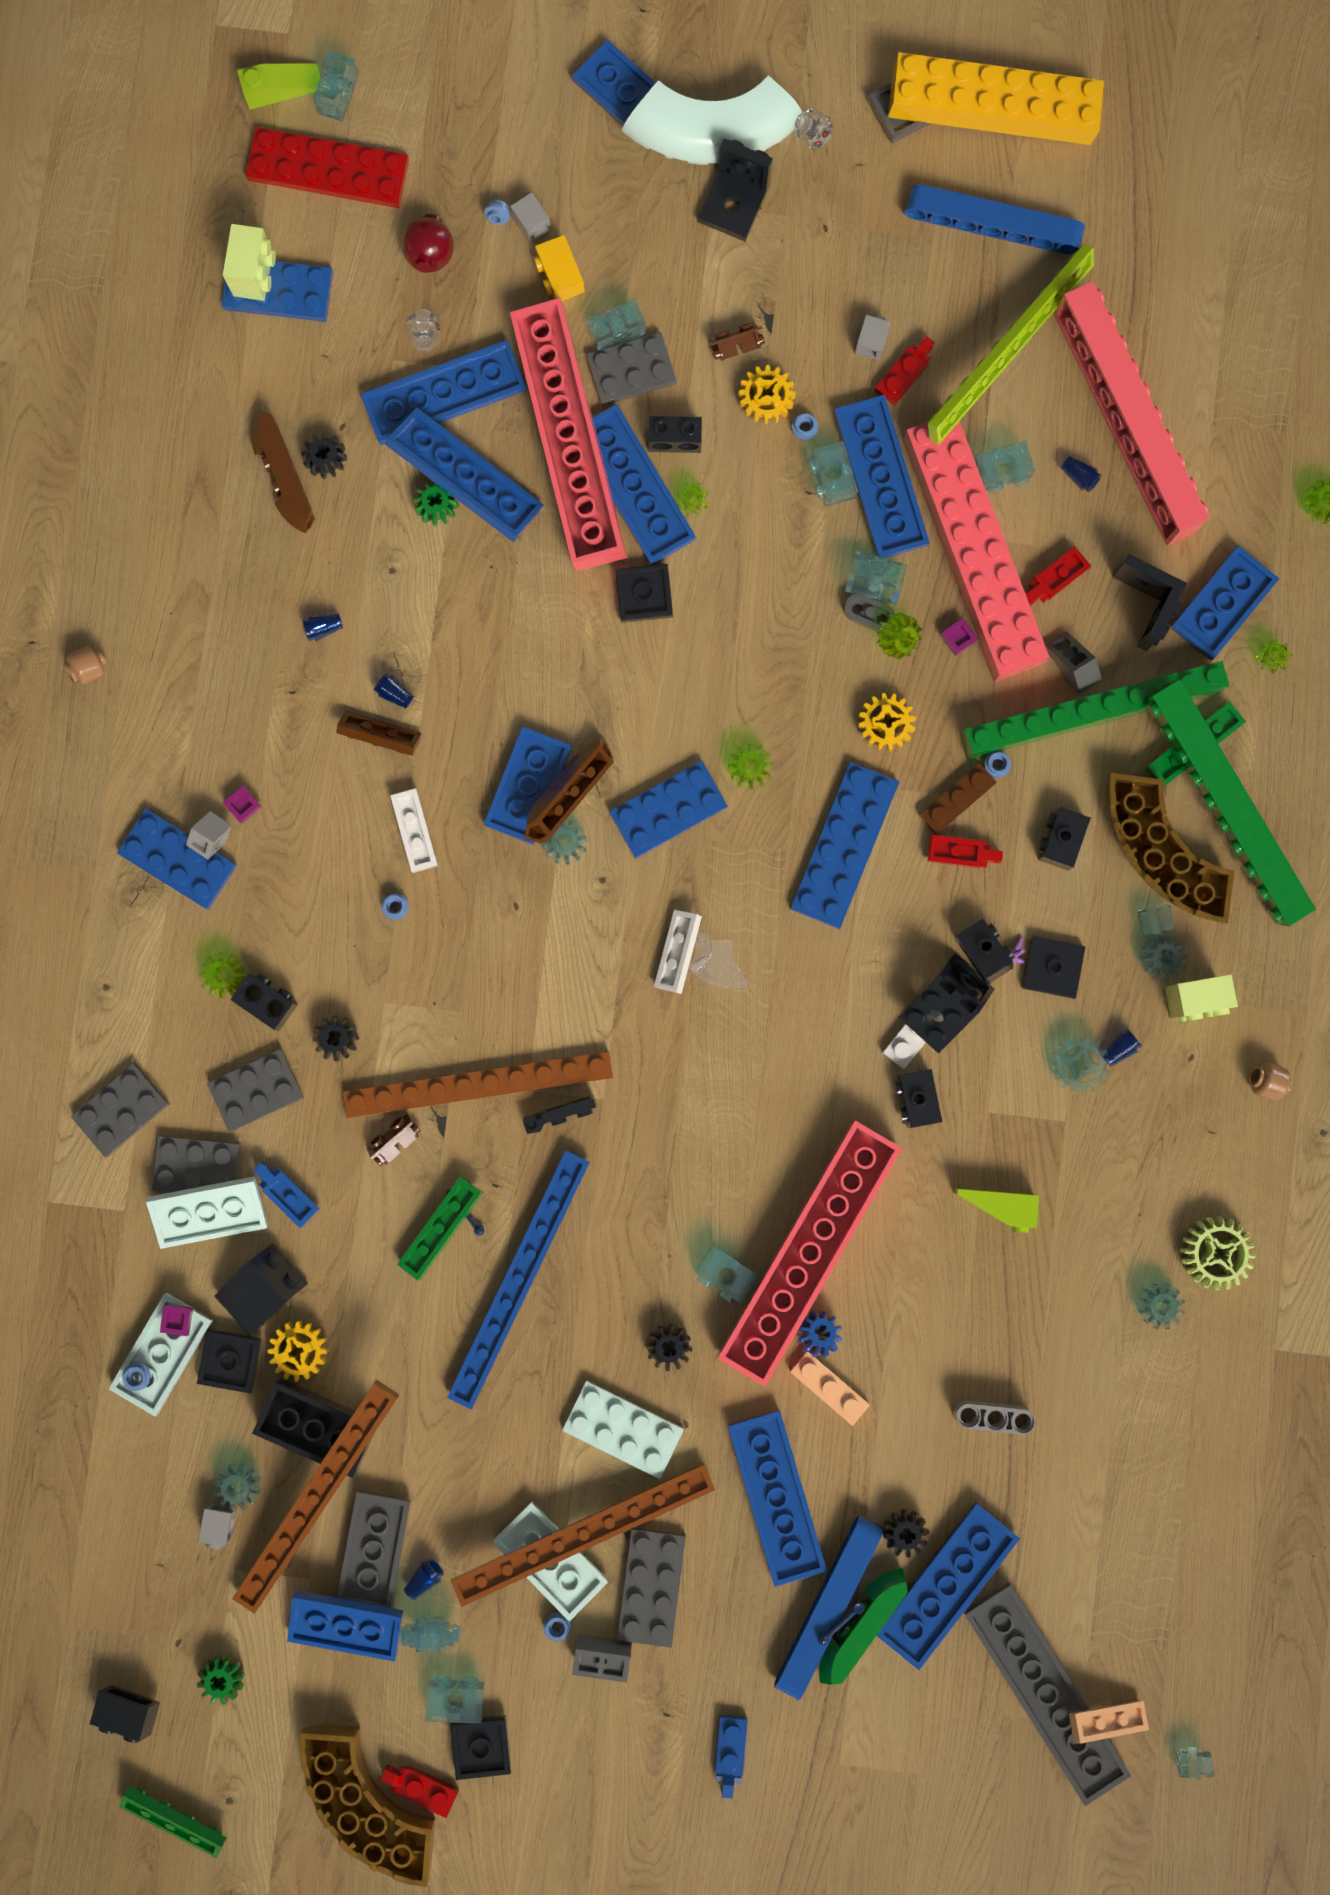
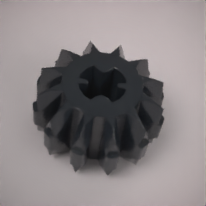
M324 432L322 439L313 434V443L305 441V446L308 450L302 451L301 455L306 459L303 464L306 469H310L311 475L316 476L320 473L321 478L325 480L327 473H330L332 477H336L335 469L344 471V466L341 462L347 461V455L343 453L346 448L343 443L338 444V437L334 435L329 439L328 434ZM323 453H327L328 457L326 459H322L321 455Z
M333 1016L332 1025L328 1019L324 1018L322 1022L325 1029L319 1026L315 1027V1030L321 1033V1037H313L314 1042H321L315 1050L317 1052L325 1050L323 1054L324 1059H329L333 1053V1060L337 1062L340 1060V1052L345 1059H348L350 1054L347 1048L353 1051L357 1050V1047L351 1044V1040L357 1041L360 1037L350 1034L357 1027L351 1025L346 1028L349 1023L348 1018H344L340 1023L339 1017ZM334 1032L335 1034L341 1033L342 1035L339 1038V1045L331 1043V1040L334 1038L332 1035Z
M669 1324L668 1332L666 1333L662 1325L658 1326L660 1336L653 1332L650 1333V1338L656 1341V1343L649 1342L646 1344V1348L655 1349V1351L648 1354V1358L654 1359L659 1357L655 1362V1367L657 1368L661 1366L663 1361L666 1362L665 1371H670V1363L674 1362L676 1369H680L681 1365L678 1359L680 1358L687 1363L689 1358L683 1352H692V1346L683 1345L691 1340L690 1336L687 1335L680 1338L684 1329L680 1327L675 1334L673 1333V1324ZM667 1341L669 1344V1341H673L676 1351L674 1353L670 1351V1354L665 1353L663 1343Z
M901 1509V1517L899 1518L896 1513L892 1512L891 1517L894 1522H884V1526L890 1530L884 1531L882 1536L885 1539H889L886 1546L888 1549L894 1548L896 1556H899L904 1549L905 1556L910 1558L911 1549L920 1554L921 1550L918 1544L923 1546L928 1544V1541L922 1537L930 1534L929 1529L923 1527L926 1521L923 1517L917 1519L918 1514L914 1510L908 1517L907 1511ZM904 1528H908L912 1532V1534L908 1533L909 1537L906 1539L900 1534V1532L904 1533L902 1530Z

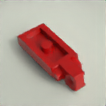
M926 336L918 347L912 344L910 348H907L878 383L874 391L879 395H885L886 400L893 406H896L927 368L931 360L928 354L933 349L935 342Z
M1075 546L1037 575L1029 584L1032 590L1026 594L1030 606L1039 599L1043 603L1048 600L1050 601L1092 567Z
M930 835L927 862L979 869L987 868L988 863L1001 864L1003 851L989 850L990 844L984 843L981 840Z
M387 1764L381 1776L382 1781L393 1786L391 1791L397 1793L396 1795L444 1818H447L459 1792L458 1788L412 1766H409V1768L402 1766L399 1770Z

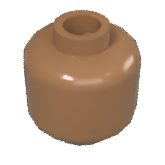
M84 646L69 653L66 657L67 663L63 664L73 683L78 682L84 686L103 676V666L106 665V661L99 650L94 652L91 647Z
M1263 1062L1255 1066L1249 1075V1084L1253 1093L1273 1101L1280 1100L1290 1092L1292 1087L1288 1070L1269 1062Z

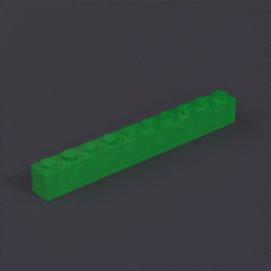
M1223 661L967 728L961 734L967 759L970 760L988 755L991 752L1015 748L1149 712L1146 707L1148 702L1145 697L1173 680L1180 679L1192 700L1221 693L1230 686Z
M1180 679L1173 680L1145 697L1148 702L1146 705L1147 710L1153 718L1157 717L1162 726L1160 731L1167 741H1171L1175 747L1174 755L1181 764H1185L1188 769V779L1194 787H1198L1203 795L1201 800L1208 810L1213 811L1216 817L1214 821L1217 828L1222 833H1226L1229 838V848L1234 855H1239L1243 862L1242 869L1246 876L1254 880L1257 886L1255 891L1262 901H1266L1271 910L1268 912L1272 920L1276 924L1290 927L1317 910Z

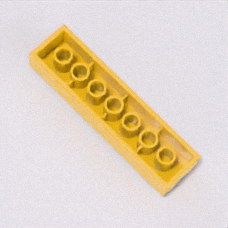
M898 52L892 68L888 118L1091 145L1100 131L1104 81Z

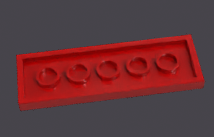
M256 127L245 176L247 181L400 208L409 156L397 152Z

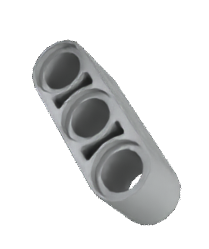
M961 1400L953 1408L955 1420L963 1428L1023 1435L1032 1432L1036 1424L1034 1415L1025 1407L1018 1405ZM972 1408V1418L968 1421L961 1420L960 1414L962 1410ZM999 1411V1421L994 1424L989 1423L988 1415L990 1412ZM1019 1414H1026L1027 1422L1025 1425L1016 1426L1015 1418Z

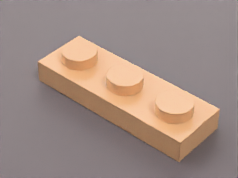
M809 1351L805 1352L790 1370L796 1378L852 1426L870 1406L867 1401L817 1358L812 1357Z
M1133 1701L1069 1713L1074 1743H1085L1149 1730L1144 1701Z

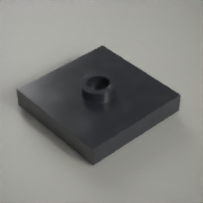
M668 564L615 569L621 623L673 618Z
M1032 936L1022 989L1076 999L1086 946Z
M207 1329L197 1384L252 1393L262 1338Z
M506 1715L451 1721L456 1780L511 1774Z

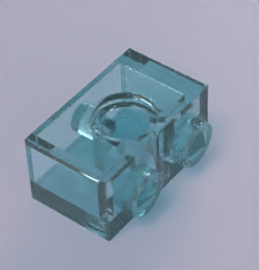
M329 51L313 99L319 115L344 121L359 75L354 58Z
M635 299L587 319L588 333L596 351L626 343L646 334L645 320Z
M841 441L813 449L811 459L808 460L809 469L812 475L816 474L818 484L815 485L819 500L823 499L825 507L856 499L858 489L844 442ZM832 470L835 471L839 477L836 479H829L826 477L825 473L827 471Z
M1026 441L980 453L974 457L984 487L989 493L1001 491L1004 489V486L1014 484V486L1026 484L1035 472ZM998 466H1007L1010 470V473H1001L998 469Z
M856 551L845 591L896 605L903 585L907 564Z
M714 1244L695 1270V1273L699 1275L697 1278L699 1282L708 1288L714 1285L720 1289L719 1295L731 1304L735 1300L741 1304L759 1277L758 1274ZM727 1268L733 1272L730 1282L722 1283L718 1280L717 1275L721 1269Z
M437 1676L434 1680L430 1679L427 1686L425 1721L481 1724L484 1712L485 1682H480L475 1677L462 1678V1681L451 1680V1677ZM457 1693L462 1697L463 1701L459 1704H454L449 1700V1695Z

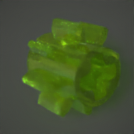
M686 483L685 491L677 492V497L682 499V501L677 503L679 509L684 507L687 517L690 513H696L699 517L700 509L702 507L708 508V502L703 500L708 497V491L702 492L700 490V483H697L696 486H690ZM696 496L697 500H694L693 504L689 503V499Z
M1274 639L1270 646L1264 643L1260 647L1263 653L1256 657V659L1261 660L1262 666L1260 669H1271L1272 674L1278 671V666L1282 670L1286 669L1288 663L1285 661L1293 656V654L1288 653V644H1278L1277 639ZM1274 653L1277 655L1275 660L1272 659Z

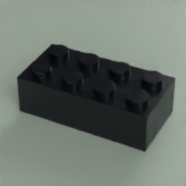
M280 1378L274 1382L252 1434L321 1464L355 1411ZM372 1438L347 1476L353 1478L358 1473Z

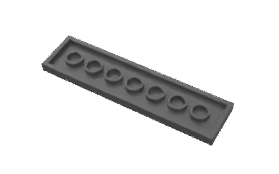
M1007 1583L964 1611L966 1618L1084 1806H1087L1131 1777L1108 1738L1085 1743H1074L1069 1713L1089 1710L1010 1583Z

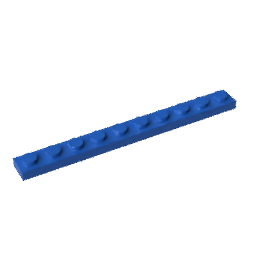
M565 1151L450 1390L448 1399L472 1410L589 1166V1161Z

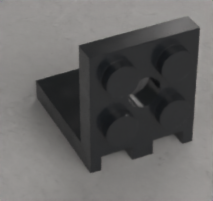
M724 138L720 146L718 174L700 212L698 223L746 242L770 187L773 158L769 157L762 150H752L745 147L740 141H730ZM728 202H735L739 205V209L735 212H729L726 210L725 205Z
M1129 554L1117 568L1113 578L1159 600L1137 645L1138 648L1147 651L1151 646H1157L1160 640H1163L1170 629L1167 623H1169L1172 616L1175 617L1182 605V602L1178 600L1187 583Z
M955 953L946 962L936 978L913 1000L898 1018L939 1054L980 1013L995 989L990 984L986 986L979 974ZM934 1010L939 1011L943 1015V1021H934L930 1016V1012Z

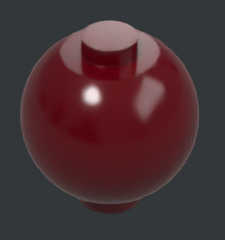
M426 214L423 218L413 221L406 228L402 236L401 246L406 261L420 272L432 273L439 271L452 258L454 251L453 237L449 229L443 224L442 219L437 215Z

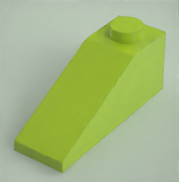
M317 63L259 64L237 70L243 95L250 110L324 90Z
M954 1188L955 1195L1003 1224L1013 1226V1232L1029 1233V1228H1037L1039 1195Z

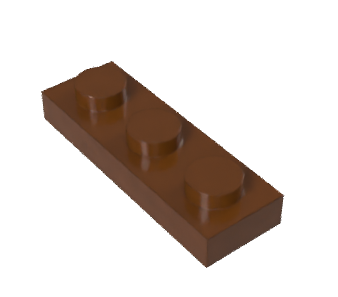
M347 710L338 722L336 730L337 734L347 736L348 738L361 740L374 746H381L413 756L421 740L420 732Z
M978 763L926 808L919 817L937 835L997 782Z

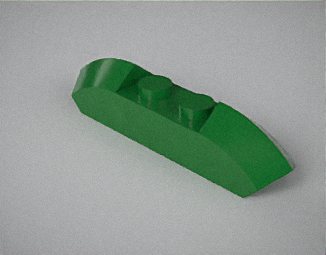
M898 1568L879 1576L864 1590V1593L869 1598L867 1601H861L864 1605L863 1613L856 1614L851 1623H845L839 1632V1640L831 1638L820 1660V1683L836 1685L842 1684L908 1593L903 1568Z

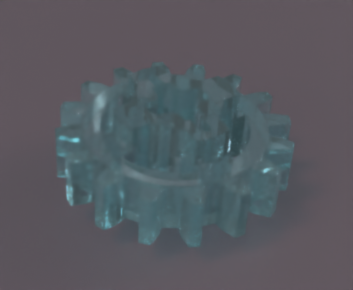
M1076 1035L1074 1042L1067 1037L1065 1038V1047L1060 1044L1057 1045L1060 1054H1052V1058L1057 1060V1063L1052 1064L1051 1069L1058 1070L1054 1078L1063 1079L1062 1088L1068 1084L1071 1085L1072 1093L1079 1087L1082 1094H1085L1086 1087L1088 1086L1095 1091L1096 1082L1101 1084L1105 1082L1101 1075H1108L1110 1070L1104 1068V1065L1110 1064V1059L1103 1058L1107 1053V1049L1099 1050L1100 1041L1098 1040L1092 1044L1090 1043V1036H1087L1085 1041H1081L1080 1036ZM1081 1046L1079 1052L1073 1055L1066 1054L1071 1048ZM1090 1049L1097 1055L1099 1064L1091 1060L1089 1056ZM1084 1052L1085 1064L1089 1066L1083 1067L1077 1076V1065L1073 1061H1078ZM1062 1064L1070 1068L1072 1078L1065 1074ZM1086 1074H1096L1090 1080L1081 1082L1082 1077Z
M442 1617L416 1618L415 1624L407 1623L406 1626H401L399 1642L403 1646L409 1645V1648H416V1652L420 1653L442 1652L445 1650L446 1645L454 1646V1643H459L460 1626L444 1622Z

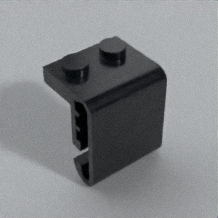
M272 1243L249 1260L214 1297L245 1332L252 1336L287 1301L300 1292L308 1282Z

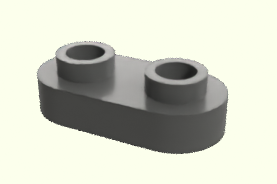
M862 594L850 596L844 606L845 615L849 620L876 632L883 633L889 631L896 620V614L890 606ZM860 606L862 612L855 613L853 607ZM884 616L886 622L883 624L879 623L877 617Z

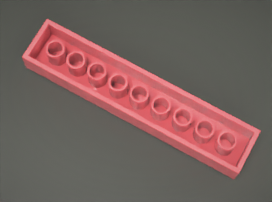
M1092 281L1065 293L1054 316L1166 545L1168 546L1196 533L1209 519L1208 508L1204 501H1200L1196 493V483L1192 477L1188 476L1185 470V461L1173 446V436L1168 429H1165L1161 421L1162 414L1150 399V389L1145 382H1142L1138 374V365L1134 359L1130 358L1127 352L1126 340L1122 335H1119L1115 327V318L1111 312L1107 311L1104 305L1102 291L1096 288Z
M561 298L512 311L510 316L572 565L578 572L628 558L564 304Z
M960 421L939 445L930 441L928 422L907 429L903 442L994 682L1044 665L1050 657Z
M855 1120L851 1121L717 1354L719 1360L766 1387L901 1152L902 1148L861 1123Z

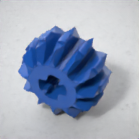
M815 1311L809 1313V1318L805 1317L802 1322L803 1326H800L797 1331L803 1334V1336L796 1339L797 1343L805 1342L806 1345L802 1349L804 1353L811 1349L812 1357L816 1358L820 1353L825 1358L829 1356V1350L832 1352L838 1350L836 1343L841 1342L843 1338L836 1334V1332L842 1330V1327L839 1325L834 1327L835 1316L827 1320L826 1311L820 1312L819 1316ZM818 1329H820V1334L824 1335V1338L820 1340L819 1335L815 1333Z

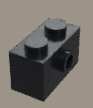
M1063 807L1058 808L1055 813L1051 812L1046 823V827L1049 828L1047 837L1041 838L1037 852L1041 853L1039 861L1067 871L1074 868L1091 817Z
M981 919L956 935V941L987 986L1013 969L1012 960L1015 957L1007 945L1002 947L997 938L1000 935L992 923L987 925L984 919Z
M932 1069L897 1075L898 1081H894L896 1096L901 1097L903 1107L899 1108L902 1124L907 1123V1128H915L941 1123L942 1117Z
M110 1685L98 1692L90 1724L99 1727L98 1730L102 1733H116L123 1736V1739L127 1742L138 1743L151 1735L160 1702Z

